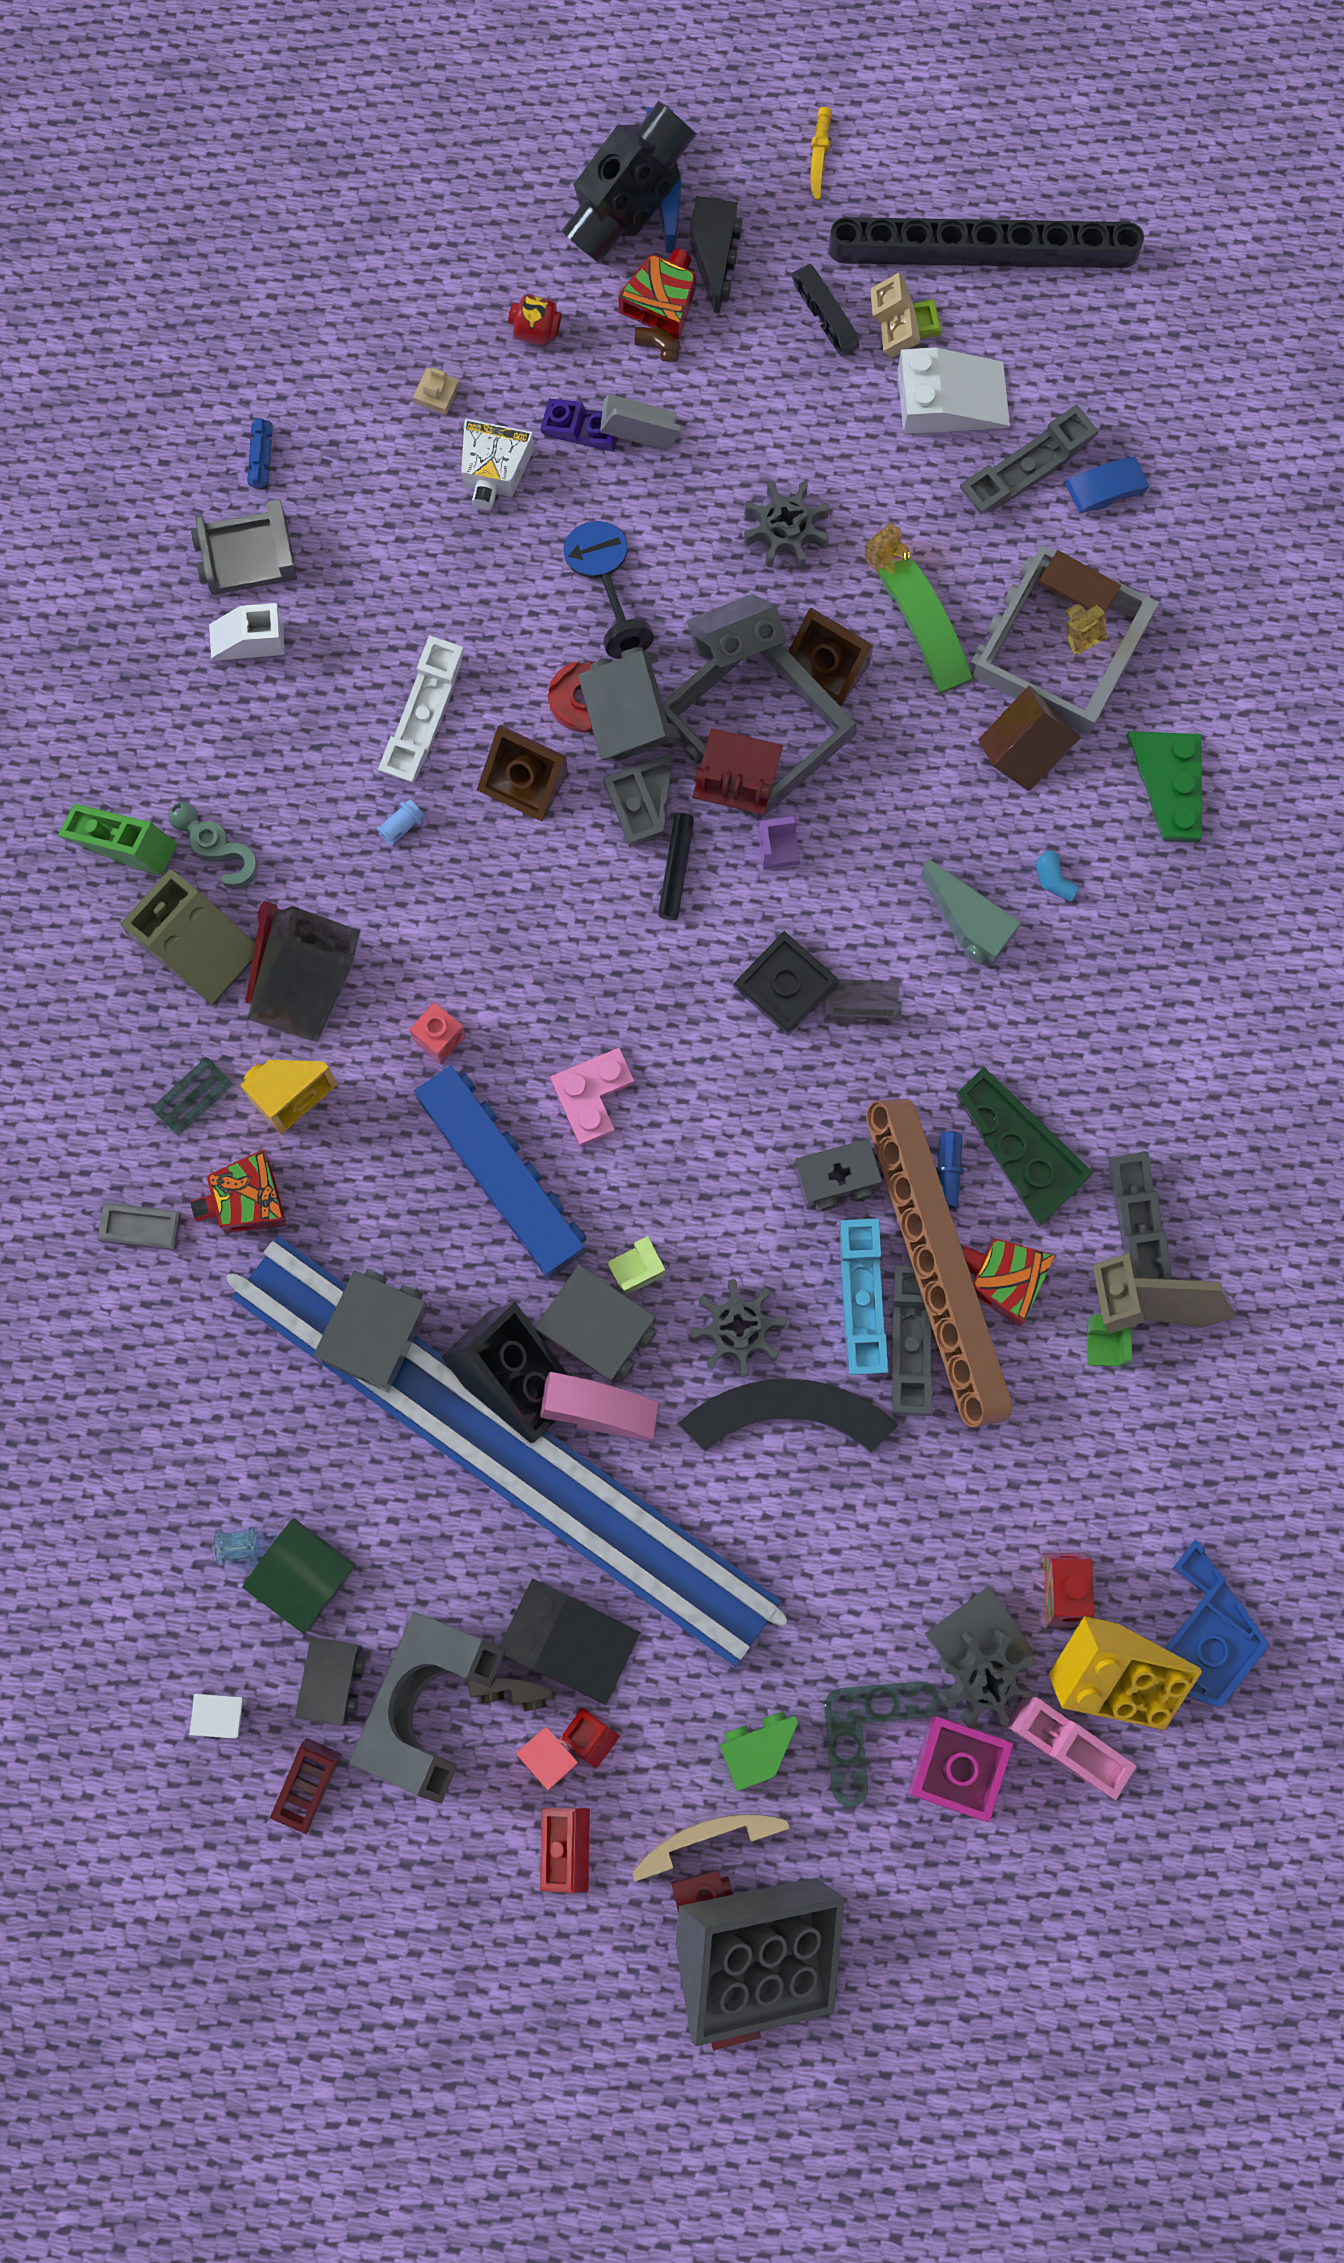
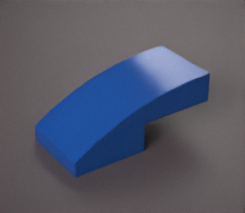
M1135 456L1092 468L1069 478L1065 482L1079 513L1106 508L1114 500L1143 494L1150 487Z

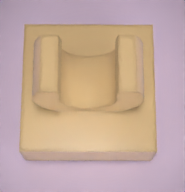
M426 368L414 393L413 402L447 415L460 387V381L448 376L446 372Z

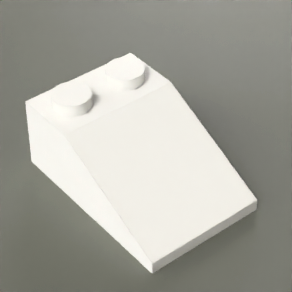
M937 347L901 349L897 371L903 434L1010 428L1003 361Z

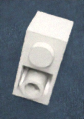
M277 603L239 606L209 624L212 661L285 655L283 620Z

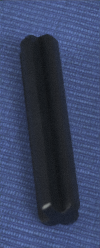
M677 813L674 816L658 911L659 917L665 920H677L679 915L694 825V817L690 814Z

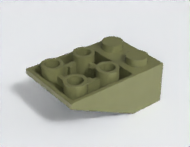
M171 868L120 923L131 940L212 1006L253 960L255 942Z

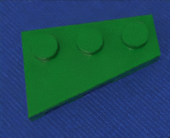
M1128 731L1126 737L1129 746L1133 750L1140 777L1143 779L1149 803L1162 840L1200 842L1202 839L1201 734Z

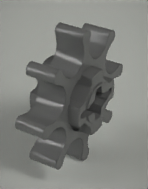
M770 481L767 485V495L771 499L770 504L758 506L750 500L745 503V516L757 519L760 522V526L755 529L745 530L744 544L750 546L757 541L767 543L770 546L765 559L767 567L773 566L777 554L786 551L795 556L797 567L803 568L806 562V554L801 547L804 544L815 543L821 548H826L828 545L829 534L816 530L812 524L817 520L828 518L829 505L823 503L815 508L806 506L803 503L808 488L805 482L799 484L796 495L783 497L778 493L776 483Z
M730 1279L728 1281V1290L731 1297L726 1304L715 1305L706 1296L699 1298V1306L711 1313L713 1321L707 1328H692L690 1337L692 1340L708 1337L715 1342L717 1350L707 1360L708 1368L714 1369L722 1356L732 1355L739 1360L740 1376L745 1378L749 1375L750 1371L746 1362L750 1353L761 1351L771 1361H775L778 1358V1350L766 1344L764 1335L769 1329L785 1328L787 1319L782 1316L773 1320L762 1315L760 1306L769 1298L770 1290L768 1288H762L758 1298L748 1302L740 1299L736 1292L737 1281ZM745 1310L749 1311V1312L752 1313L754 1316H751V1315H750L749 1313H747ZM724 1313H728L724 1320L719 1321ZM736 1319L740 1320L743 1326L750 1327L744 1330L742 1337H737L735 1331L727 1329L733 1327V1321ZM757 1335L758 1338L755 1340V1342L749 1344L748 1342L751 1340V1338ZM722 1340H726L732 1347L725 1344Z
M1002 1629L995 1631L993 1642L990 1646L983 1649L979 1648L978 1640L970 1632H964L962 1639L968 1648L965 1658L956 1663L950 1662L943 1657L938 1661L939 1666L947 1674H956L954 1685L948 1690L939 1692L938 1699L947 1708H951L957 1702L965 1700L967 1703L966 1708L961 1714L960 1719L971 1729L976 1728L979 1715L987 1709H992L994 1718L1003 1726H1006L1010 1722L1004 1711L1006 1701L1014 1695H1021L1027 1700L1033 1697V1692L1023 1683H1016V1676L1021 1669L1032 1666L1034 1659L1024 1650H1020L1012 1657H1006L1005 1652L1012 1639Z

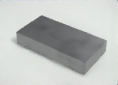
M103 1203L97 1240L106 1243L175 1250L181 1212Z

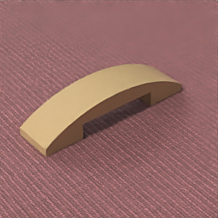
M733 1814L715 1817L691 1825L673 1834L651 1850L633 1870L634 1881L673 1869L674 1866L669 1854L671 1851L744 1826L752 1842L790 1829L786 1819L770 1815Z

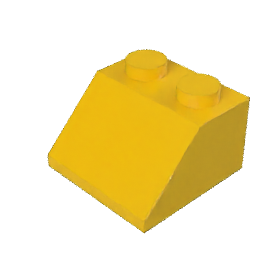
M269 1059L263 1065L259 1063L253 1066L243 1078L245 1081L240 1086L251 1103L282 1135L338 1084L329 1066L324 1061Z

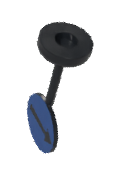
M603 521L586 522L576 527L567 536L564 544V556L571 570L577 574L590 578L601 577L617 620V624L612 626L604 636L603 645L608 656L615 659H621V653L632 648L641 647L645 651L654 640L653 631L650 625L641 619L626 620L609 575L617 571L625 562L628 553L626 537L618 527L611 523Z

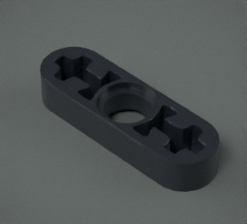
M807 264L794 271L792 279L795 288L814 317L818 316L823 323L820 326L838 354L843 357L859 348V339L854 327L816 269L811 264Z

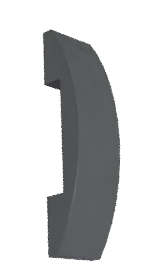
M1076 404L1050 422L1047 431L993 468L989 464L960 484V488L981 515L1004 505L1052 474L1098 435V430Z
M895 1265L891 1341L892 1415L932 1416L931 1322L913 1266Z

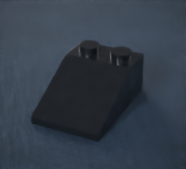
M516 1302L487 1312L441 1356L466 1390L529 1443H534L556 1421L540 1418L545 1381L550 1372L568 1374Z
M532 1578L499 1647L506 1649L503 1654L504 1656L607 1705L641 1632Z

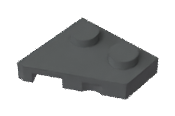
M670 754L603 777L604 785L629 848L664 836L672 766Z

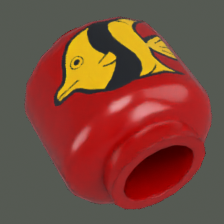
M525 294L519 304L512 303L508 324L514 325L513 333L516 339L538 346H545L550 340H556L561 324L562 312L557 311V304L553 300L533 294Z

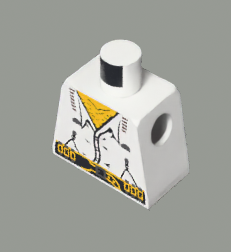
M465 419L461 474L463 487L474 489L472 504L482 510L492 509L496 494L513 497L533 453L532 432Z

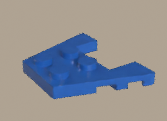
M1195 1539L1172 1569L1205 1596L1164 1649L1196 1665L1202 1671L1187 1697L1220 1709L1269 1647V1643L1241 1602H1238L1225 1583L1222 1574L1214 1567L1206 1555L1202 1545Z

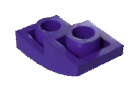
M549 398L540 428L542 434L558 440L614 452L618 437L600 433L602 411L587 410L583 402Z

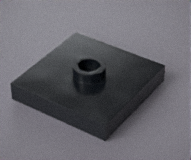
M783 931L733 983V987L789 1036L839 984V979L789 934Z

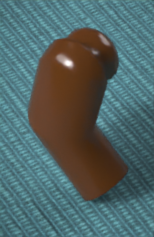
M635 328V345L661 348L660 358L662 361H678V351L681 350V345L669 332L661 328Z

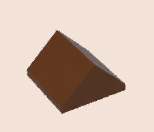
M810 608L788 652L841 707L870 665L873 644L815 609Z
M1028 686L978 740L993 767L1030 791L1081 737L1031 686Z
M499 725L477 791L543 821L568 775L567 757Z

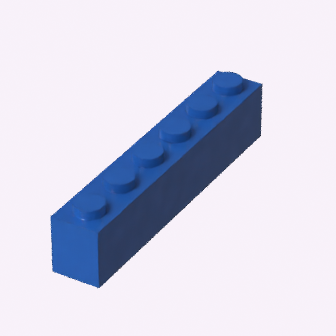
M450 1065L415 1089L416 1099L549 1280L585 1254V1247L582 1243L587 1239L574 1221L568 1225L561 1216L560 1212L564 1210V1207L552 1191L545 1194L539 1186L538 1182L542 1180V1177L530 1161L523 1164L515 1153L520 1147L508 1131L501 1134L493 1123L498 1120V1117L486 1101L479 1104L472 1094L476 1087L464 1071L458 1074Z

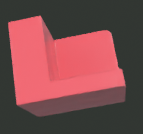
M547 1727L537 1733L516 1753L547 1790H550L579 1763L574 1755L564 1747Z

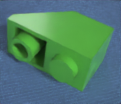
M781 1711L763 1718L764 1727L749 1732L747 1725L724 1733L727 1741L719 1744L736 1791L776 1776L798 1725L795 1715L786 1718L785 1712Z

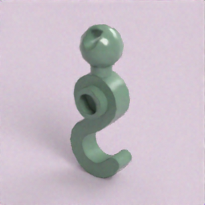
M179 802L169 811V822L177 830L190 833V846L197 857L206 861H224L231 858L244 860V867L240 872L224 874L221 877L226 888H244L254 880L258 865L249 847L242 843H229L224 829L216 822L206 821L200 823L198 821V812L193 805L187 802Z

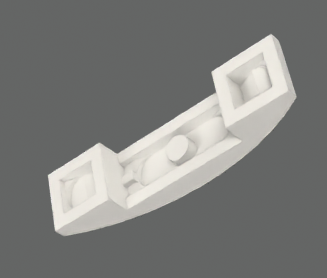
M429 635L416 668L418 672L417 678L394 737L390 736L378 768L379 772L414 783L427 758L448 706L464 652L463 646Z

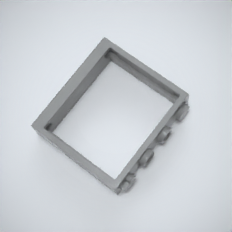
M1041 545L1035 558L1029 555L1028 559L1025 560L1020 571V575L1024 576L1020 585L1012 584L1003 602V604L1008 606L1003 616L997 613L987 631L988 634L992 635L987 645L980 643L976 654L971 661L972 664L976 665L972 677L1015 699L1028 686H1031L1069 726L1090 736L1147 629L1159 602L1119 583L1121 588L1110 607L1133 617L1134 620L1088 706L1083 710L992 664L1041 573H1044L1056 551Z

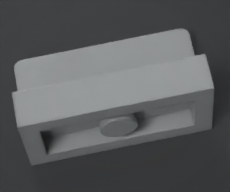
M608 394L603 402L600 433L656 448L668 449L681 434L682 426L674 423L675 412L611 394Z

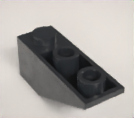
M696 196L690 226V247L714 313H720L722 301H729L731 280H727L726 276L728 270L734 271L737 249L732 248L733 239L740 240L743 218L737 217L738 202Z

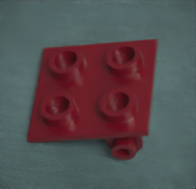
M711 728L701 767L697 768L694 782L696 785L692 798L765 815L783 745Z

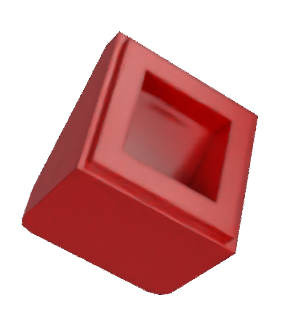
M582 1707L559 1738V1741L597 1769L620 1738V1735Z

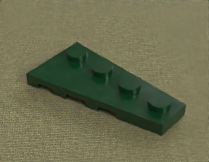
M985 1067L957 1092V1099L1038 1228L1094 1173Z

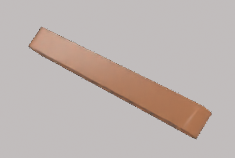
M909 1099L872 1102L867 1110V1125L963 1422L970 1427L1005 1422L1009 1419L1012 1412L1011 1398L917 1109Z

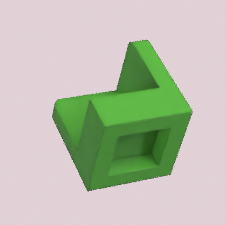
M1092 1314L1087 1319L1088 1365L1117 1367L1129 1365L1132 1362V1326L1108 1333L1103 1324L1102 1315Z

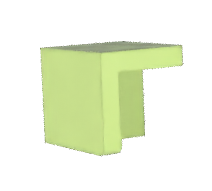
M648 1236L635 1242L634 1249L608 1262V1266L625 1296L665 1276V1268Z

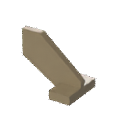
M1129 1253L1092 1265L1103 1324L1108 1333L1146 1322V1320L1203 1328L1236 1317L1234 1308L1220 1282L1137 1278L1135 1264Z

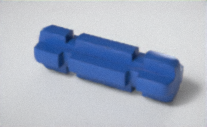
M262 418L256 419L251 425V437L254 439L250 440L248 466L251 470L248 471L247 477L248 485L257 489H263L264 486L269 484V471L266 468H270L272 441L269 437H272L273 432L271 421Z

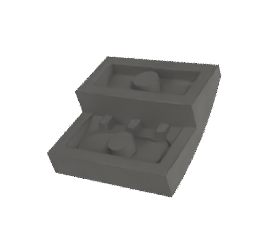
M990 1586L986 1587L924 1633L941 1658H946L948 1661L955 1663L964 1659L967 1654V1644L962 1639L964 1632H970L978 1640L979 1648L983 1649L991 1645L994 1640L995 1631L1002 1629L1012 1639L1006 1649V1657H1012L1020 1650H1024L1029 1655L1034 1653L1024 1635Z

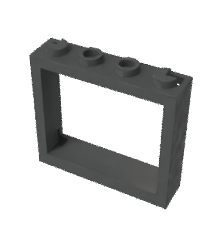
M781 644L759 653L835 733L771 789L765 814L780 803L857 734L856 723ZM712 658L662 702L667 722L677 725L680 738L687 744L683 749L696 764L702 761L706 745L684 723L679 715L743 659L727 666L719 667L716 665L715 659ZM738 809L746 817L751 813L757 820L764 816Z

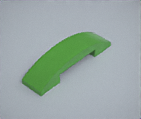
M909 556L878 569L877 572L892 602L896 601L925 658L924 665L939 694L971 681L973 678L953 626L935 591L915 561Z

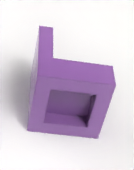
M796 816L759 821L758 841L763 869L800 865L796 838Z

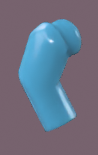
M1055 851L1044 852L1038 858L1036 864L1040 885L1043 889L1072 903L1080 886L1063 878L1060 867L1061 859L1058 853Z

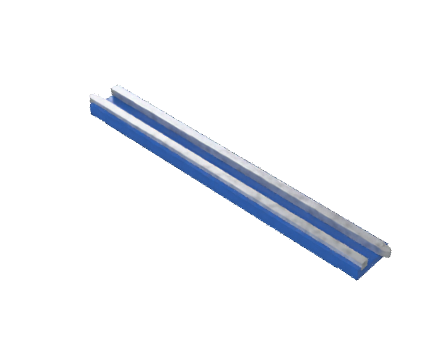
M278 1236L275 1241L272 1240L263 1252L265 1255L264 1259L248 1280L237 1274L227 1275V1282L236 1291L231 1298L316 1360L313 1354L347 1285ZM415 1336L389 1393L319 1362L734 1667L741 1661L768 1621L779 1626L787 1623L785 1615L778 1609L782 1602L780 1599L546 1430L534 1443H529L466 1390L443 1360L442 1354L419 1337Z

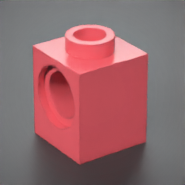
M435 1002L409 1029L412 1040L440 1064L445 1061L466 1037L463 1026Z

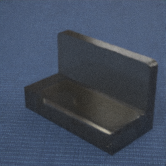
M839 979V984L824 998L823 1023L899 1025L902 1002H899V983L897 981Z

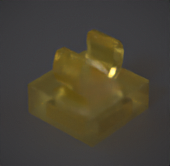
M892 522L888 523L865 544L866 563L875 572L883 566L886 571L894 573L896 571V563L891 558L895 555L902 557L905 561L909 560V549L905 544L901 543V530Z
M1080 604L1065 610L1066 615L1071 619L1066 622L1068 648L1075 655L1082 653L1107 638L1106 613L1098 605L1087 611Z

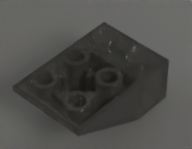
M295 906L275 912L247 1019L312 1042H318L352 967L361 931Z

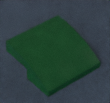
M293 1518L264 1554L242 1588L301 1633L306 1634L314 1625L330 1599L340 1590L356 1564Z

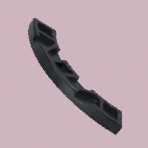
M801 1379L764 1380L727 1390L695 1408L678 1423L704 1452L730 1433L765 1420L798 1419L818 1422L847 1435L869 1453L898 1426L882 1410L847 1390L821 1382Z

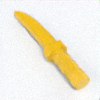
M829 107L819 108L815 137L811 140V150L813 152L810 184L812 194L816 200L821 199L825 151L829 152L830 149L828 132L830 130L829 124L831 123L832 110Z

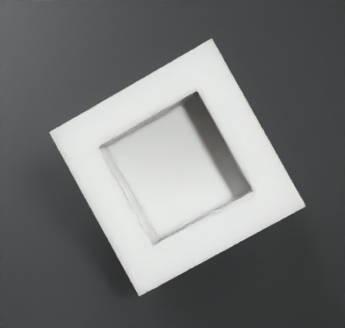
M194 1694L189 1735L238 1738L242 1707L247 1706L248 1698Z

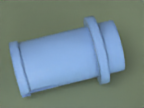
M408 800L406 803L401 802L399 804L400 809L381 826L376 828L379 834L391 846H394L395 842L415 824L417 826L421 825L420 820L424 817V814L411 800Z

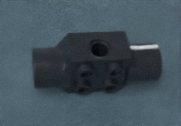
M659 100L640 125H617L574 183L580 207L562 229V232L587 255L601 263L620 236H636L664 198L670 193L680 178L677 161L696 137L697 133Z

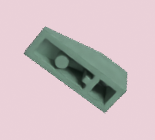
M928 859L924 864L921 877L960 946L965 949V955L979 965L985 962L991 967L1016 934L1021 922Z

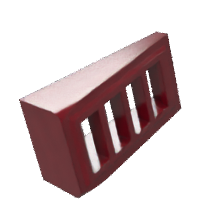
M305 1738L299 1747L270 1819L307 1834L342 1754L309 1738ZM307 1757L326 1765L325 1770L305 1761V1758ZM303 1771L321 1779L319 1785L298 1777L299 1772ZM293 1786L314 1795L312 1801L292 1793ZM286 1801L308 1810L306 1816L303 1817L285 1809Z

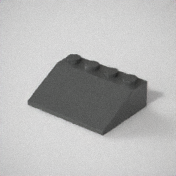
M816 1877L679 1906L676 1950L691 2043L695 2046H700L834 2013L845 1898Z

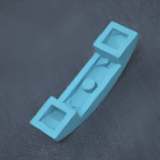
M879 1218L840 1220L841 1278L849 1375L888 1373L886 1334H884Z

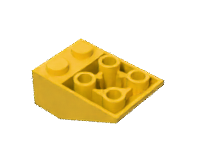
M1084 1616L1048 1675L1063 1709L1165 1730L1202 1671L1196 1665L1118 1623Z

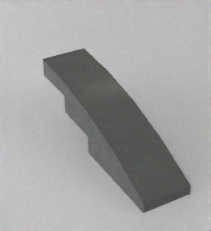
M1142 1151L1108 1157L1113 1197L1124 1254L1129 1253L1135 1264L1137 1278L1172 1280L1166 1231L1162 1230L1157 1191L1153 1190L1149 1152Z

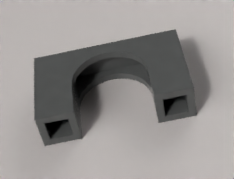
M413 1611L408 1625L404 1629L394 1658L388 1667L378 1696L372 1705L361 1736L356 1743L349 1764L416 1796L442 1804L458 1765L425 1750L417 1741L412 1723L416 1701L429 1682L440 1675L448 1673L460 1675L490 1688L506 1649Z

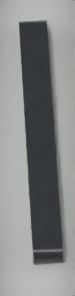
M844 217L836 220L831 227L829 254L835 261L844 264L1128 268L1138 260L1144 241V233L1140 226L1131 222ZM840 240H848L850 242L845 243L841 242ZM880 240L884 241L885 243H877L876 241ZM910 241H917L920 244H914ZM980 242H986V243H989L990 245H984V244H982V243H980Z

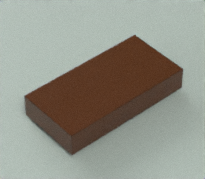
M1059 550L1056 551L1038 582V585L1101 620L1121 588L1119 583Z

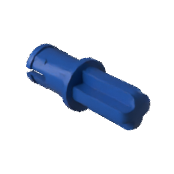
M954 1131L941 1132L938 1167H935L948 1208H959L960 1175L964 1174V1169L961 1168L962 1134Z

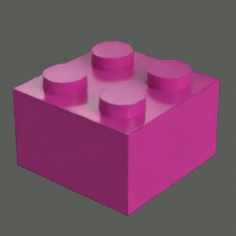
M931 1716L907 1794L989 1823L1014 1743L937 1716Z

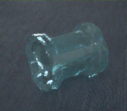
M249 1527L248 1531L224 1533L222 1529L215 1530L214 1551L217 1565H225L226 1561L250 1559L251 1562H258L259 1538L257 1527Z

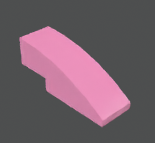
M550 1372L545 1381L540 1418L574 1423L576 1428L652 1442L654 1439L658 1402L603 1383Z
M1034 1696L1030 1700L1022 1698L1012 1714L1009 1724L1005 1726L1021 1739L1114 1800H1117L1137 1767L1083 1727L1067 1719Z

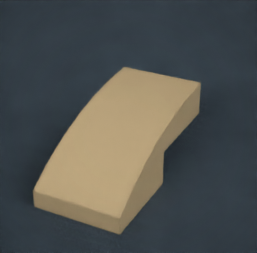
M898 272L870 289L872 314L881 323L883 352L891 359L899 355L901 349H910L920 343L919 328L912 299L903 275Z

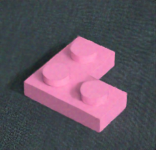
M620 1048L550 1076V1080L580 1147L615 1132L601 1098L634 1084V1079Z

